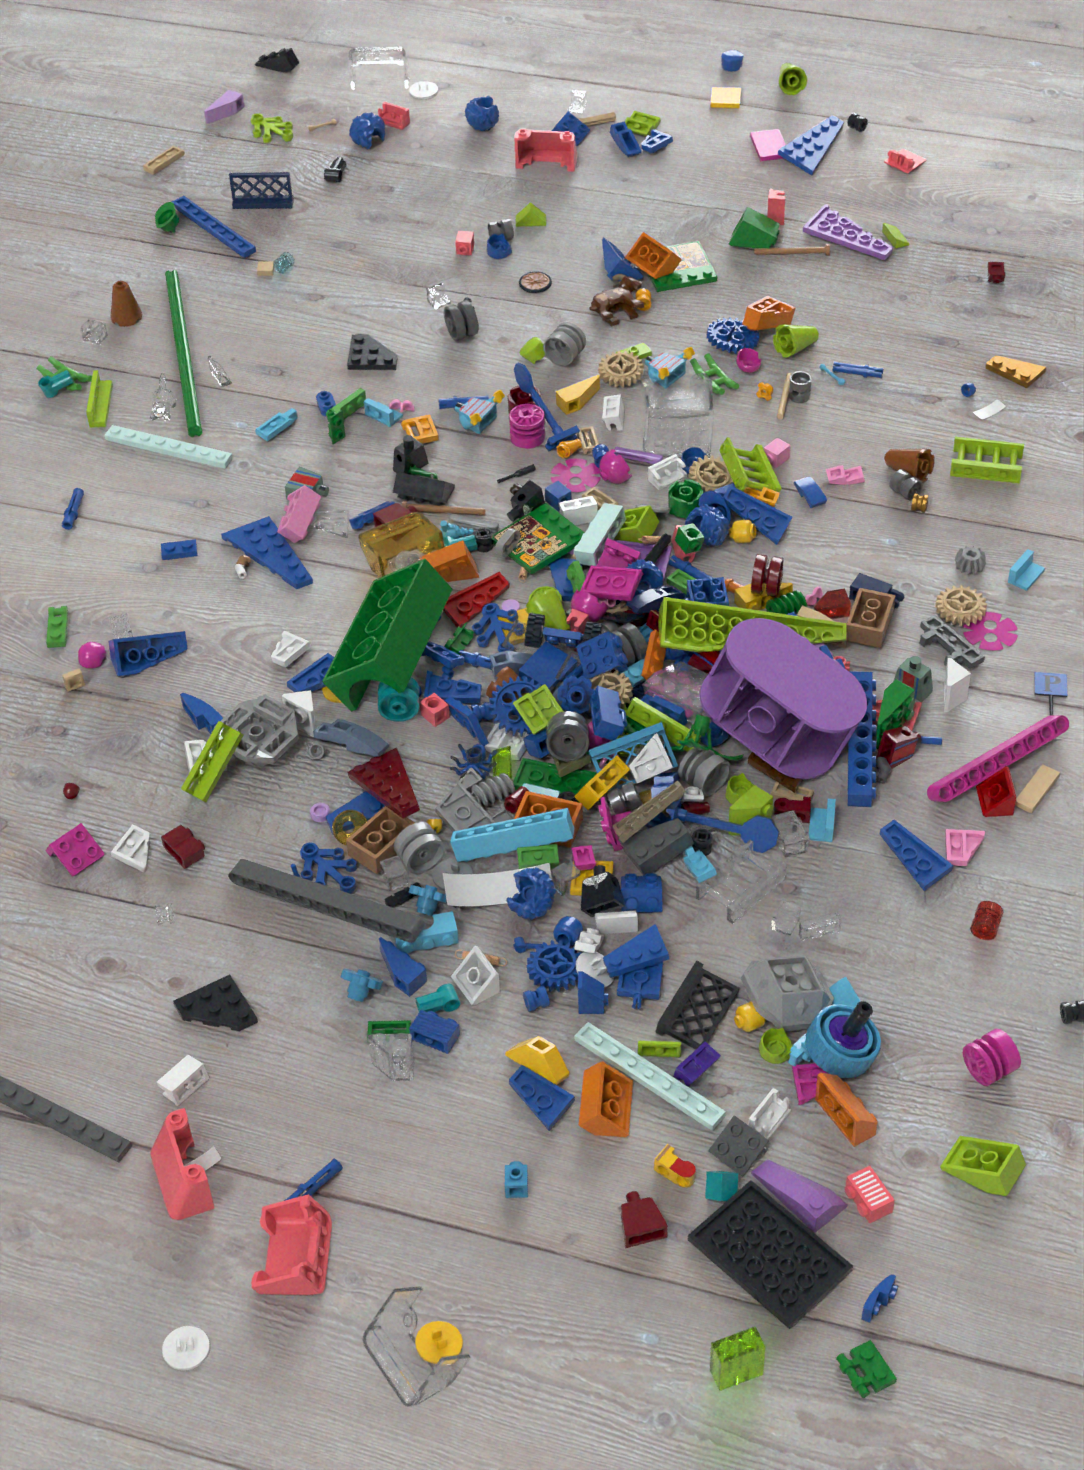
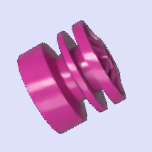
M521 404L510 411V439L515 446L530 449L540 446L544 442L545 416L544 411L539 406Z
M995 1028L983 1035L981 1039H976L963 1047L962 1054L967 1069L975 1080L983 1086L993 1084L995 1081L1000 1080L1002 1076H1007L1021 1066V1057L1017 1046L1010 1036L1001 1029Z

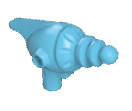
M444 520L440 523L441 528L434 536H430L429 539L430 541H440L448 536L457 539L460 536L464 537V535L473 534L474 530H467V527L465 529L461 527L460 529L457 525L447 523Z

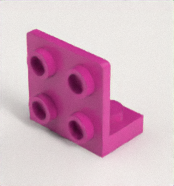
M607 538L597 566L625 568L628 567V564L639 560L641 552Z
M601 797V805L598 807L601 817H604L601 821L602 830L607 832L606 839L608 845L612 844L614 851L622 850L618 840L620 838L612 826L629 815L631 811L611 815L605 797Z
M82 823L49 844L46 849L50 857L54 854L58 857L71 876L77 875L104 856V852Z

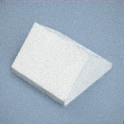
M952 658L947 660L944 682V712H949L967 700L971 673Z
M311 690L283 694V704L295 710L297 729L314 737L313 731L316 729Z
M474 946L451 975L471 1005H476L500 993L499 974L478 946Z

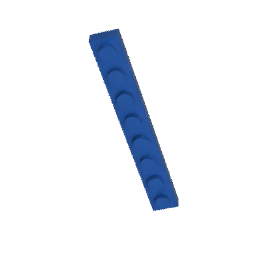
M182 196L172 201L176 210L243 258L256 252V247L187 197Z

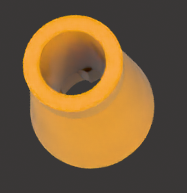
M579 439L560 442L556 450L561 458H568L582 447V443Z

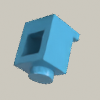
M513 1161L509 1165H505V1198H528L527 1165H523L520 1161Z

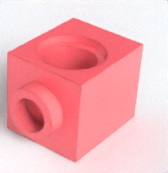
M458 231L455 241L456 255H472L474 232Z
M433 693L420 701L421 715L434 727L450 718L449 705L437 694Z

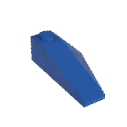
M603 237L604 267L608 272L607 276L611 280L617 274H623L636 280L642 279L644 277L636 267L633 268V265L625 258L624 254L613 243Z
M185 631L119 638L108 641L111 661L117 676L137 674L188 649Z

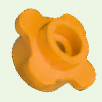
M760 382L758 384V392L756 393L757 397L765 398L767 401L771 400L773 387L768 383Z

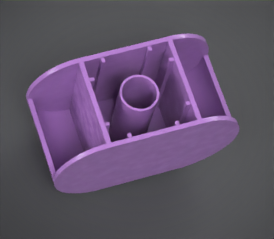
M763 618L742 621L731 630L715 664L704 679L699 693L702 709L715 724L779 772L789 777L801 779L816 778L831 769L867 710V699L864 689L852 673L843 668L838 661L831 659L812 645L807 638L800 636L788 626Z

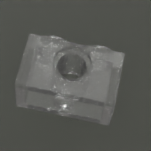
M794 810L771 816V820L779 830L777 843L784 857L807 852L810 837L808 832L804 831L801 818H797Z

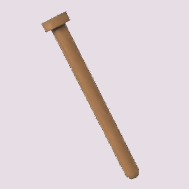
M826 244L825 247L756 248L754 253L756 255L825 253L830 255V244Z
M402 501L404 508L413 505L417 511L484 515L486 511L484 508L407 504V501Z

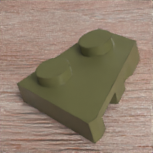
M586 753L581 758L568 762L553 757L559 777H563L591 763L590 755Z

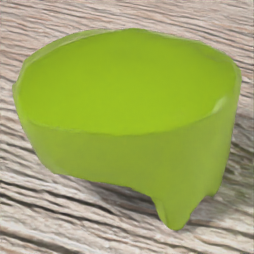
M533 337L523 345L519 353L522 357L535 364L537 360H541L545 356L543 350L544 343L540 338Z
M744 773L732 776L727 784L726 799L729 803L734 804L754 784L745 777Z
M770 1028L763 1033L760 1039L759 1053L767 1062L780 1064L790 1058V1050L793 1044L783 1028Z

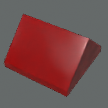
M1005 766L976 785L984 817L1013 816L1016 793L1009 767Z

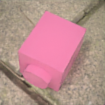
M776 438L764 447L770 464L775 468L790 458V445L779 438Z

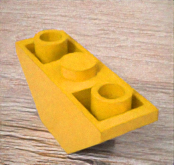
M540 1036L520 1042L505 1052V1056L514 1062L527 1067L555 1085L569 1077L570 1072L556 1045Z

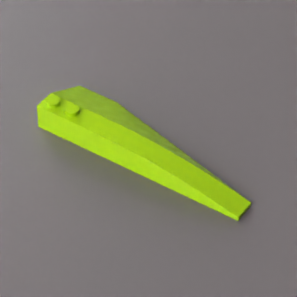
M668 597L663 598L659 608L660 647L692 652L722 650L731 630L738 623L748 619L763 618L777 621L788 626L800 636L807 638L811 644L846 641L847 623Z

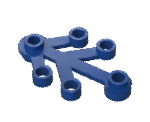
M496 603L485 605L482 609L483 617L479 622L472 625L474 634H482L488 621L491 620L492 623L484 635L477 637L478 645L486 647L495 632L499 641L498 651H514L512 644L506 641L502 629L512 631L514 634L522 633V624L514 622L518 619L517 611L515 609L509 611L501 610ZM497 616L507 618L510 622L514 623L511 624L508 622L498 620Z
M312 842L302 846L300 856L305 860L304 869L301 872L303 879L313 880L314 877L311 869L314 861L318 865L316 883L325 885V873H327L340 885L341 891L349 894L355 891V879L352 876L343 877L334 869L345 868L347 872H354L357 870L355 859L343 860L345 855L342 848L319 849ZM322 857H333L334 860H324Z

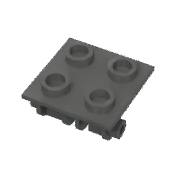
M734 1115L708 1152L743 1177L758 1155L761 1154L763 1156L767 1152L768 1148L765 1146L769 1140Z

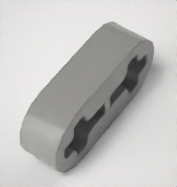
M509 528L496 543L495 554L507 557L518 544L520 532Z

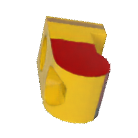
M667 1144L654 1160V1171L681 1187H691L695 1182V1165L692 1162L683 1161L674 1155L675 1148Z

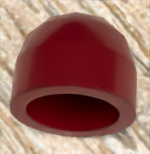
M66 783L63 788V794L67 799H74L77 797L80 788L74 783Z

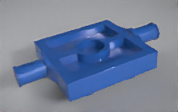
M663 962L619 975L617 996L632 997V1008L636 1009V1005L637 1009L641 1008L642 999L659 1000Z

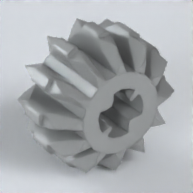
M965 546L964 549L960 548L955 556L956 569H960L961 573L967 572V574L973 573L974 575L977 572H982L986 565L985 552L981 551L980 548H974V546L972 548Z

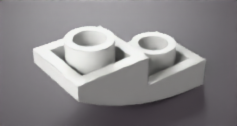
M687 787L684 789L686 792L680 798L682 799L681 801L702 802L704 795L702 789Z
M587 928V931H581L580 938L575 942L574 949L596 953L604 939V934H599L597 929Z

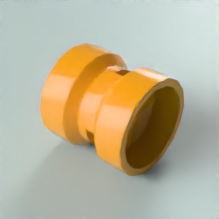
M639 289L635 294V299L642 301L644 308L637 309L646 311L651 307V292L648 289Z

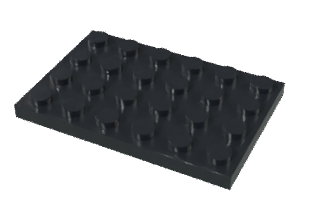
M752 1180L688 1235V1241L788 1329L792 1328L853 1271L852 1264Z

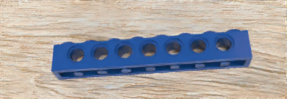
M849 671L864 689L867 699V710L848 741L847 806L871 807L872 799H876V787H872V783H876V771H872V767L876 768V756H872V752H876V740H872V736H876V725H872V721H876V710H872V706H876V695L872 694V691H876V680H873V672Z

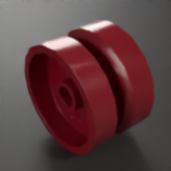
M757 554L752 573V594L761 595L766 585L767 596L778 597L783 579L784 559L782 557L773 556L769 564L767 555Z

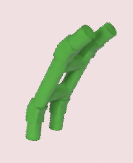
M710 353L704 355L710 368L707 371L701 368L695 358L690 360L695 373L711 388L712 392L723 395L725 389L718 386L723 383L731 389L736 390L739 388V384L729 378L718 367ZM717 374L720 377L715 380H711L709 378V376Z
M50 356L48 361L58 370L53 374L41 364L36 368L43 376L53 377L68 370L73 381L77 379L80 382L92 381L91 375L82 374L64 366L53 356ZM76 383L66 386V389L70 391L81 390L82 388L81 384Z

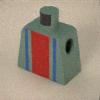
M300 466L285 485L286 500H288L289 494L304 485L321 496L326 497L329 493V487L323 485L320 474Z
M918 656L907 658L898 667L894 680L897 679L915 690L914 699L923 702L933 691L931 669L923 665L921 658Z

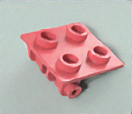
M901 149L898 152L889 150V158L884 163L905 173H910L924 163L926 159L905 149Z

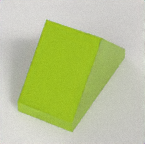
M530 202L516 215V227L546 226V214Z

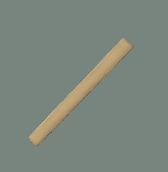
M792 373L786 374L777 413L778 419H783Z

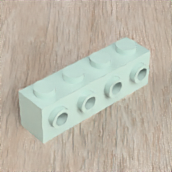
M604 503L600 510L597 511L595 518L590 522L588 529L574 548V555L580 564L597 566L607 538L614 540L626 520L623 506Z

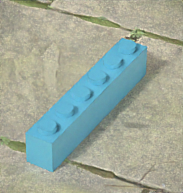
M568 808L454 831L450 842L457 862H468L475 858H488L500 853L507 854L517 850L519 847L549 845L559 841L566 842L573 839L574 825Z

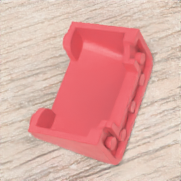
M520 129L515 133L516 169H523V165L526 163L532 165V161L561 162V167L565 165L567 171H575L577 149L573 133L569 131L556 132Z
M185 1108L169 1113L150 1151L168 1214L174 1220H182L215 1209L204 1168L198 1164L184 1167L182 1160L187 1159V1149L195 1146Z
M309 1194L263 1206L260 1225L270 1235L265 1271L260 1270L254 1273L251 1288L259 1294L316 1295L323 1293L332 1229L329 1213Z

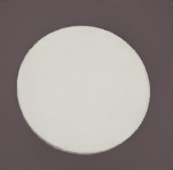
M418 82L413 84L409 91L410 95L414 98L428 99L437 94L438 87L431 82Z
M583 952L576 960L577 973L578 971H583L603 983L604 988L608 987L614 977L610 978L607 968L603 962L604 956L598 952Z
M183 1326L173 1330L166 1337L162 1346V1354L166 1363L176 1370L183 1371L194 1369L202 1364L210 1350L207 1335L204 1331L194 1326Z

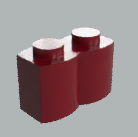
M179 825L161 836L163 847L184 869L205 857L203 842L200 839H195L189 828Z

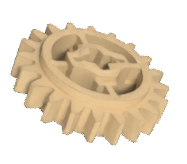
M618 351L616 354L612 352L611 356L606 354V359L601 358V362H599L598 373L600 374V379H604V383L609 381V386L615 384L616 388L618 385H621L622 388L625 385L630 387L631 383L636 384L637 380H641V376H643L644 364H642V359H639L638 355L633 357V352L627 354V351L624 353Z
M705 455L704 459L699 457L697 462L693 461L692 466H690L688 478L698 482L703 492L714 491L733 483L724 460L720 461V456L714 459V456L711 455V458L708 459Z
M953 585L952 589L946 587L945 592L940 591V595H937L936 613L940 614V618H946L945 622L951 621L952 625L959 623L962 626L966 623L967 626H970V622L977 624V620H982V616H985L987 608L986 598H982V593L976 594L977 589L970 590V586L963 588L960 585L959 588H956Z
M610 670L607 673L590 679L592 682L591 688L593 689L601 686L619 692L621 708L625 709V703L631 702L629 697L633 696V688L629 678H626L624 673L619 674L617 670L612 673Z

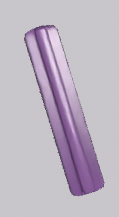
M615 447L614 449L616 456L620 454L625 459L656 464L663 460V456L622 447Z

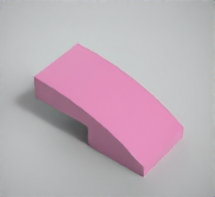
M843 465L826 469L828 480L831 484L850 485L865 482L861 466L844 470Z

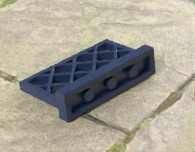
M290 172L229 173L233 209H293L294 195H292ZM286 177L287 181L283 184L278 179ZM233 178H240L242 182L237 184ZM255 178L257 182L252 184L248 179ZM270 178L272 181L268 184L263 179ZM244 183H246L250 186V188L248 190H245L241 186ZM259 183H261L265 186V188L263 190H260L256 186ZM274 183H277L281 187L278 190H276L272 187V185ZM239 189L244 194L236 195L235 192ZM254 189L259 194L252 195L250 192ZM269 189V190H271L274 194H273V195H267L265 192ZM284 189L289 193V195H282L279 192H281Z

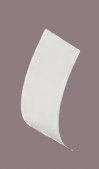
M549 863L528 867L534 869L538 867L540 870L546 871V874L548 873L552 879ZM523 869L485 874L443 873L447 905L486 906L506 904L508 897L513 898L519 892L513 874Z

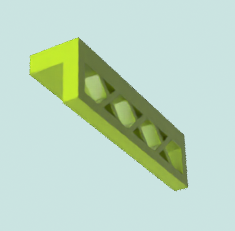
M93 370L86 410L90 428L106 427L113 387L112 380H100L98 370Z
M636 697L633 698L626 711L628 717L645 727L662 722L667 739L677 746L681 745L677 743V740L684 741L690 731L689 728ZM693 731L689 739L692 738L695 741L696 734ZM684 746L683 749L689 752L692 748Z
M218 721L181 790L207 802L244 734Z

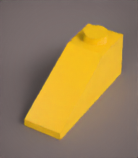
M616 755L574 797L589 810L630 768Z

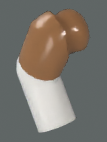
M246 555L240 556L235 565V570L240 579H244L247 576L244 567L249 566V563H251V558Z

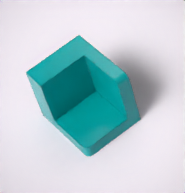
M706 1171L705 1198L717 1201L729 1200L738 1192L739 1173Z

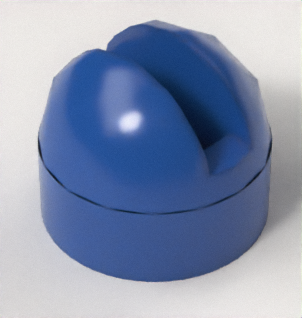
M966 383L962 385L961 392L965 397H969L975 394L976 387L973 383Z

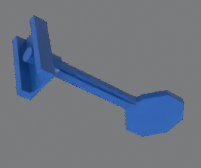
M519 362L516 363L514 367L516 382L523 392L531 394L536 405L544 411L545 419L552 428L554 436L549 437L545 445L548 452L557 448L560 442L577 439L575 434L580 432L577 425L563 431L539 394L535 391L532 376L527 367Z
M682 799L671 803L667 807L666 812L669 813V816L664 823L678 818L682 822L689 821L739 833L749 850L760 853L766 852L777 844L779 830L771 818L756 815L744 822L743 825L689 813L688 810L680 809Z

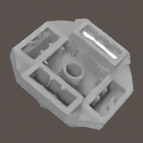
M267 695L239 703L221 720L222 723L244 734L233 755L245 762H252L261 768L268 763H275L299 740L295 710Z
M806 955L777 956L775 958L752 961L741 977L756 1012L766 1020L774 1023V1027L777 1029L783 1028L785 1031L808 1029L816 1015L823 1008L830 1006L834 1000L818 966L813 965Z

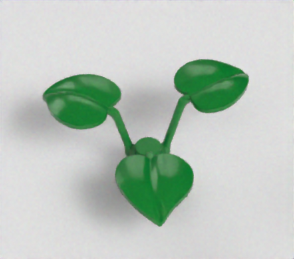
M696 714L695 722L691 725V729L684 741L677 740V743L681 745L671 746L672 751L684 752V746L704 751L712 750L715 755H719L729 761H737L744 756V754L726 756L715 751L711 743L712 729L709 728L711 718ZM693 731L696 734L695 741L692 738L689 739ZM707 733L708 747L698 744L700 735L705 736Z

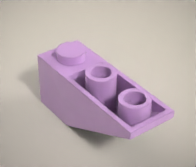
M231 90L226 91L204 111L206 124L238 113L244 107L243 94Z

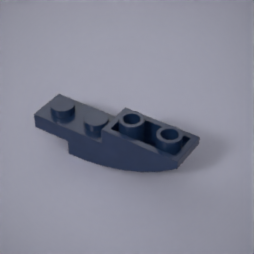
M662 586L636 595L632 601H627L626 605L637 614L650 613L651 610L659 612L664 597L684 600L687 595L674 586Z

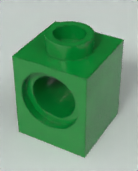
M692 523L678 527L675 542L685 554L700 551L705 537Z

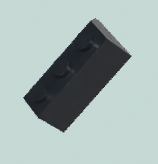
M396 472L393 493L398 494V498L408 499V496L414 497V501L424 503V499L431 500L430 504L440 506L441 503H447L455 484Z

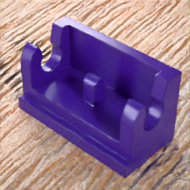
M705 1041L676 1067L673 1077L678 1081L682 1079L685 1083L684 1085L689 1087L721 1055Z

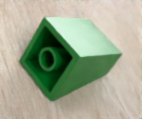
M747 206L733 230L729 245L769 249L771 245H775L778 239L780 223Z

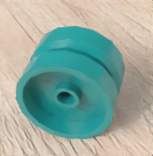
M411 677L405 691L398 693L387 684L379 683L378 711L382 717L394 722H403L416 716L419 711V685L415 679Z

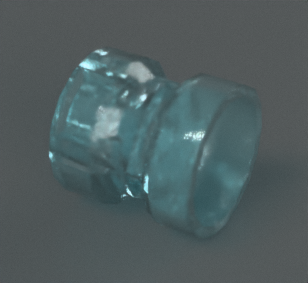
M284 252L273 262V266L277 272L283 274L295 261L290 253Z

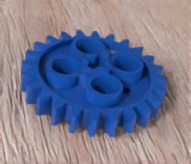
M729 317V320L723 318V320L717 319V322L712 321V324H709L707 328L706 338L708 342H712L711 346H716V349L722 348V352L728 350V353L734 351L737 354V351L743 348L754 350V347H757L759 342V332H757L758 330H749L747 326L742 325L743 319L738 321V318L732 320Z
M517 676L516 681H513L510 677L508 684L503 680V687L497 685V692L492 691L494 698L489 699L491 704L489 705V710L492 711L490 717L495 718L494 724L500 723L499 730L504 727L506 728L505 734L511 730L513 731V736L517 732L520 733L521 737H523V732H527L529 735L531 730L513 705V702L517 700L513 692L517 693L519 699L522 697L521 694H530L541 687V683L534 685V679L527 682L526 676L523 681H520L519 676ZM505 698H509L512 700V702L505 703L503 700ZM511 715L518 716V719L511 720L509 717Z

